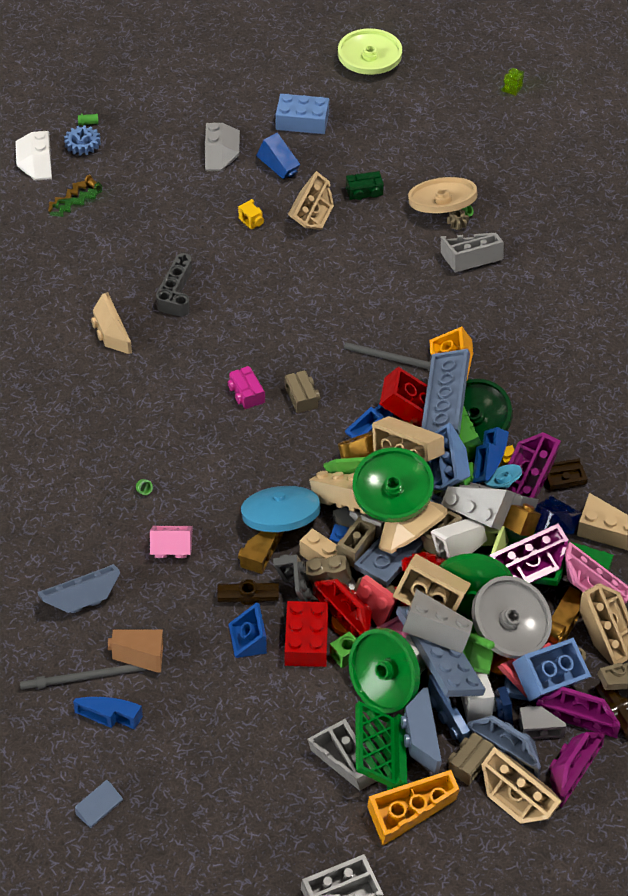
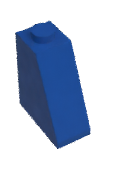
M275 133L263 140L256 156L282 179L288 176L289 178L295 176L298 173L297 170L300 163L280 135Z

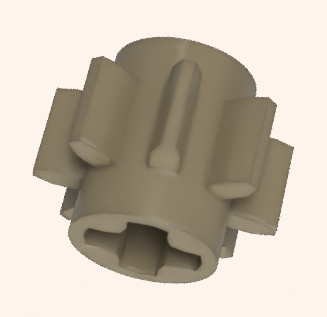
M460 209L449 212L447 224H451V228L460 230L463 227H467L469 216L465 215V211Z

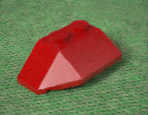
M338 579L322 580L314 583L313 595L319 602H328V611L348 632L350 631L355 637H359L362 633L370 630L372 610L368 604L363 603L354 590H351Z

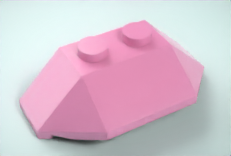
M569 542L565 553L567 580L582 592L601 583L620 592L624 603H628V585Z

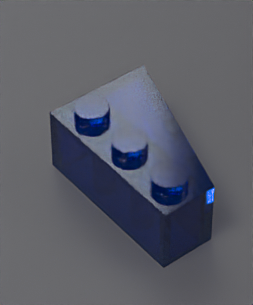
M549 496V499L546 498L545 501L538 503L534 510L541 514L534 533L536 534L559 524L565 535L573 534L582 513L553 496Z

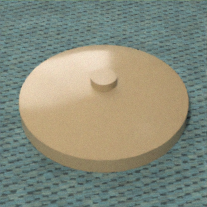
M443 177L416 185L410 190L408 198L410 206L417 211L447 213L469 206L477 199L478 194L477 186L470 180L457 177Z

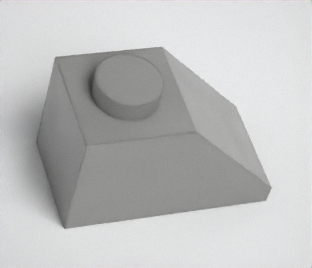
M542 706L520 707L518 721L521 733L528 734L533 740L564 738L566 723Z

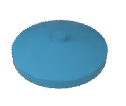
M298 486L271 487L254 493L243 502L241 506L242 519L247 526L255 530L264 532L290 531L309 524L319 515L320 500L316 493L307 488Z

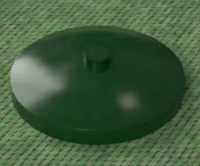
M485 379L467 380L464 407L483 445L484 431L496 427L508 431L513 418L512 404L505 390L498 384Z

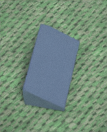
M105 780L75 806V812L85 824L92 828L119 805L123 798L108 780Z

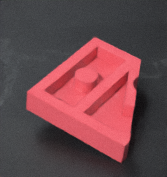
M365 575L362 577L356 593L363 603L369 605L372 610L371 618L379 627L389 621L398 599L394 598L393 593L374 579Z

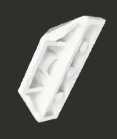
M49 131L31 132L16 141L17 167L31 176L33 180L52 179Z

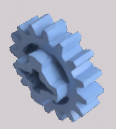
M86 125L81 128L77 126V129L71 128V132H66V136H64L65 148L68 149V152L72 151L73 154L78 152L79 155H82V153L88 155L89 151L94 153V149H99V145H101L100 133H97V129L92 130L91 126L86 128Z

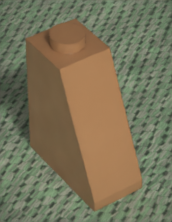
M113 630L112 638H108V651H112V659L154 672H161L163 630Z

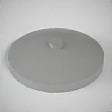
M501 576L487 582L476 593L471 612L473 625L479 636L495 643V647L491 649L492 651L507 658L518 659L525 654L541 649L545 645L552 628L551 612L543 595L532 584L518 577Z

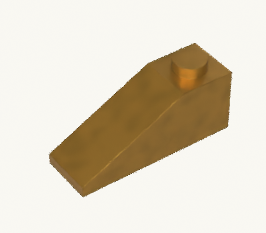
M523 503V506L511 505L503 526L519 535L532 536L541 514L534 511L535 507Z
M261 531L248 540L245 547L241 548L238 554L240 567L263 574L284 532Z

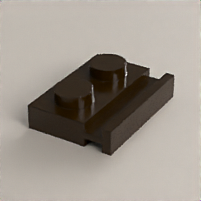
M580 458L554 462L546 478L549 490L585 485L588 481L584 468L580 463Z

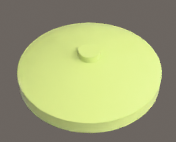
M360 29L347 34L341 39L338 45V57L340 62L351 71L368 75L381 74L392 70L399 64L402 58V45L394 35L386 31Z

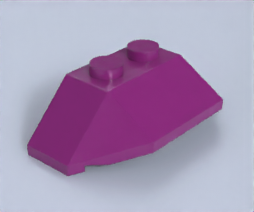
M542 432L519 441L508 464L519 465L522 469V475L505 490L521 494L525 497L537 498L555 462L561 440Z
M556 524L489 556L503 563L514 577L533 583L560 570L569 540L560 525Z
M561 687L537 700L536 706H542L565 723L595 732H602L614 738L618 737L620 722L605 699Z
M585 732L572 737L568 744L565 743L562 746L558 760L554 759L549 767V771H551L550 782L553 792L562 801L559 807L562 808L602 748L605 739L604 733Z

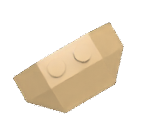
M316 171L299 192L288 215L304 228L321 230L334 207L332 193L329 188L330 181Z
M104 293L93 309L94 318H91L94 329H98L99 341L103 340L105 347L130 354L132 353L131 340L109 293Z
M430 501L420 514L409 520L385 522L378 546L379 549L391 554L396 552L398 548L413 542L444 519L450 509Z
M598 583L582 592L579 611L596 649L611 665L624 663L628 660V610L620 592Z
M496 747L492 749L481 764L487 796L520 824L548 820L562 803L561 799L548 786Z

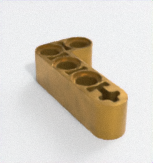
M373 431L340 442L338 448L341 459L367 457L373 453Z
M571 586L568 588L552 615L551 633L546 643L551 642L554 645L567 639V636L581 615L579 608L582 591Z

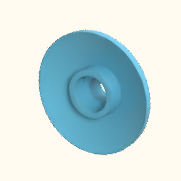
M516 464L498 467L492 477L485 481V485L491 488H508L520 478L522 469Z

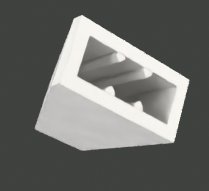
M470 518L431 531L438 557L445 558V560L456 555L473 553L487 541L484 525Z

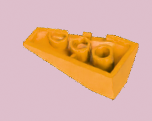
M459 327L431 339V355L462 349L469 350L468 380L473 356V343L464 328Z

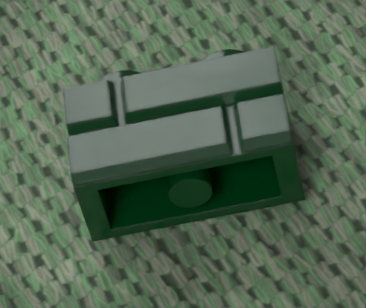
M380 171L347 175L346 190L349 199L360 200L362 198L383 195L384 183Z

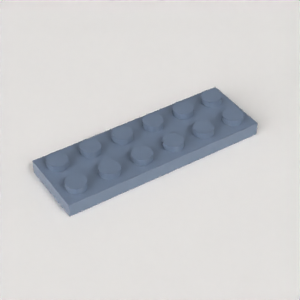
M468 349L432 354L421 428L435 432L446 424L451 423L457 434H460L470 358Z
M433 493L431 502L441 504L443 498ZM380 536L354 563V569L388 587L402 572V559L412 556L413 553L417 554L424 548L421 537L404 547L398 548L396 552L391 554L379 549Z
M398 606L396 614L403 626L410 606ZM409 634L446 697L484 695L486 689L464 653H459Z

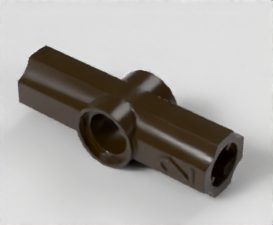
M245 579L240 584H218V602H241L244 605H252L256 601H279V583H256L251 579Z
M600 682L595 686L594 691L599 698L605 699L620 722V731L628 739V699L626 697L622 698L617 690H605Z

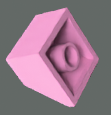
M153 526L150 530V555H155V558H166L167 555H175V558H187V555H190L192 550L193 526Z

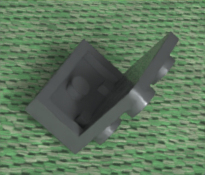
M297 554L273 558L274 567L283 581H295V591L299 599L306 602L312 600L311 589L308 588V582L310 581L306 575L304 561H301Z

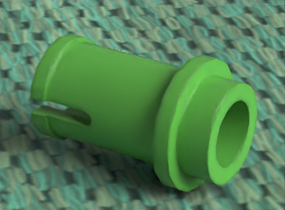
M81 113V115H78V125H82V127L84 125L98 124V114L83 115Z

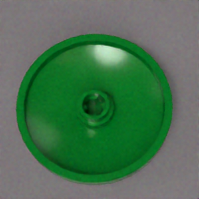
M393 447L377 450L360 462L353 476V494L357 504L367 515L380 521L402 522L420 514L428 506L433 496L434 478L430 466L420 455L407 449Z
M468 553L456 555L439 565L441 568L471 583L457 610L458 614L467 619H472V603L476 593L483 585L497 577L513 576L503 563L482 554Z
M388 628L368 630L355 640L349 655V673L359 697L365 704L383 713H393L406 708L416 697L420 685L419 663L411 645L402 635Z

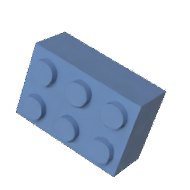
M280 94L276 111V130L325 134L329 116V98Z
M574 638L525 654L512 662L529 702L561 687L568 688L577 685L591 677Z

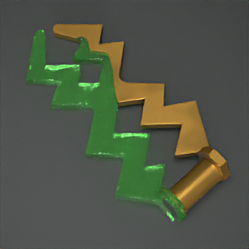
M89 174L86 176L85 181L72 183L73 189H67L65 198L55 197V202L50 201L48 211L51 216L63 217L64 211L71 212L72 204L84 205L85 198L95 199L96 195L102 192L103 186L93 180ZM86 185L94 188L88 189V192L80 191L79 198H71V195H78L79 188L86 189ZM65 203V205H60L59 212H51L53 207L59 209V204Z

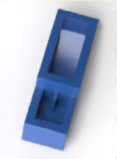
M379 404L376 408L370 407L345 430V433L354 438L373 431V422L388 416L399 419V417Z
M498 427L484 431L483 445L476 447L474 479L472 483L488 481L495 473L505 452L508 431Z
M109 697L75 698L73 701L75 713L110 728L118 722L135 730L143 717L142 706L126 700Z

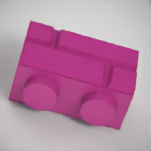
M249 366L230 372L228 386L230 391L235 392L238 404H242L244 409H248L265 403V391Z

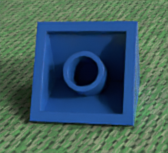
M256 602L229 623L236 658L267 653L266 633L260 604Z

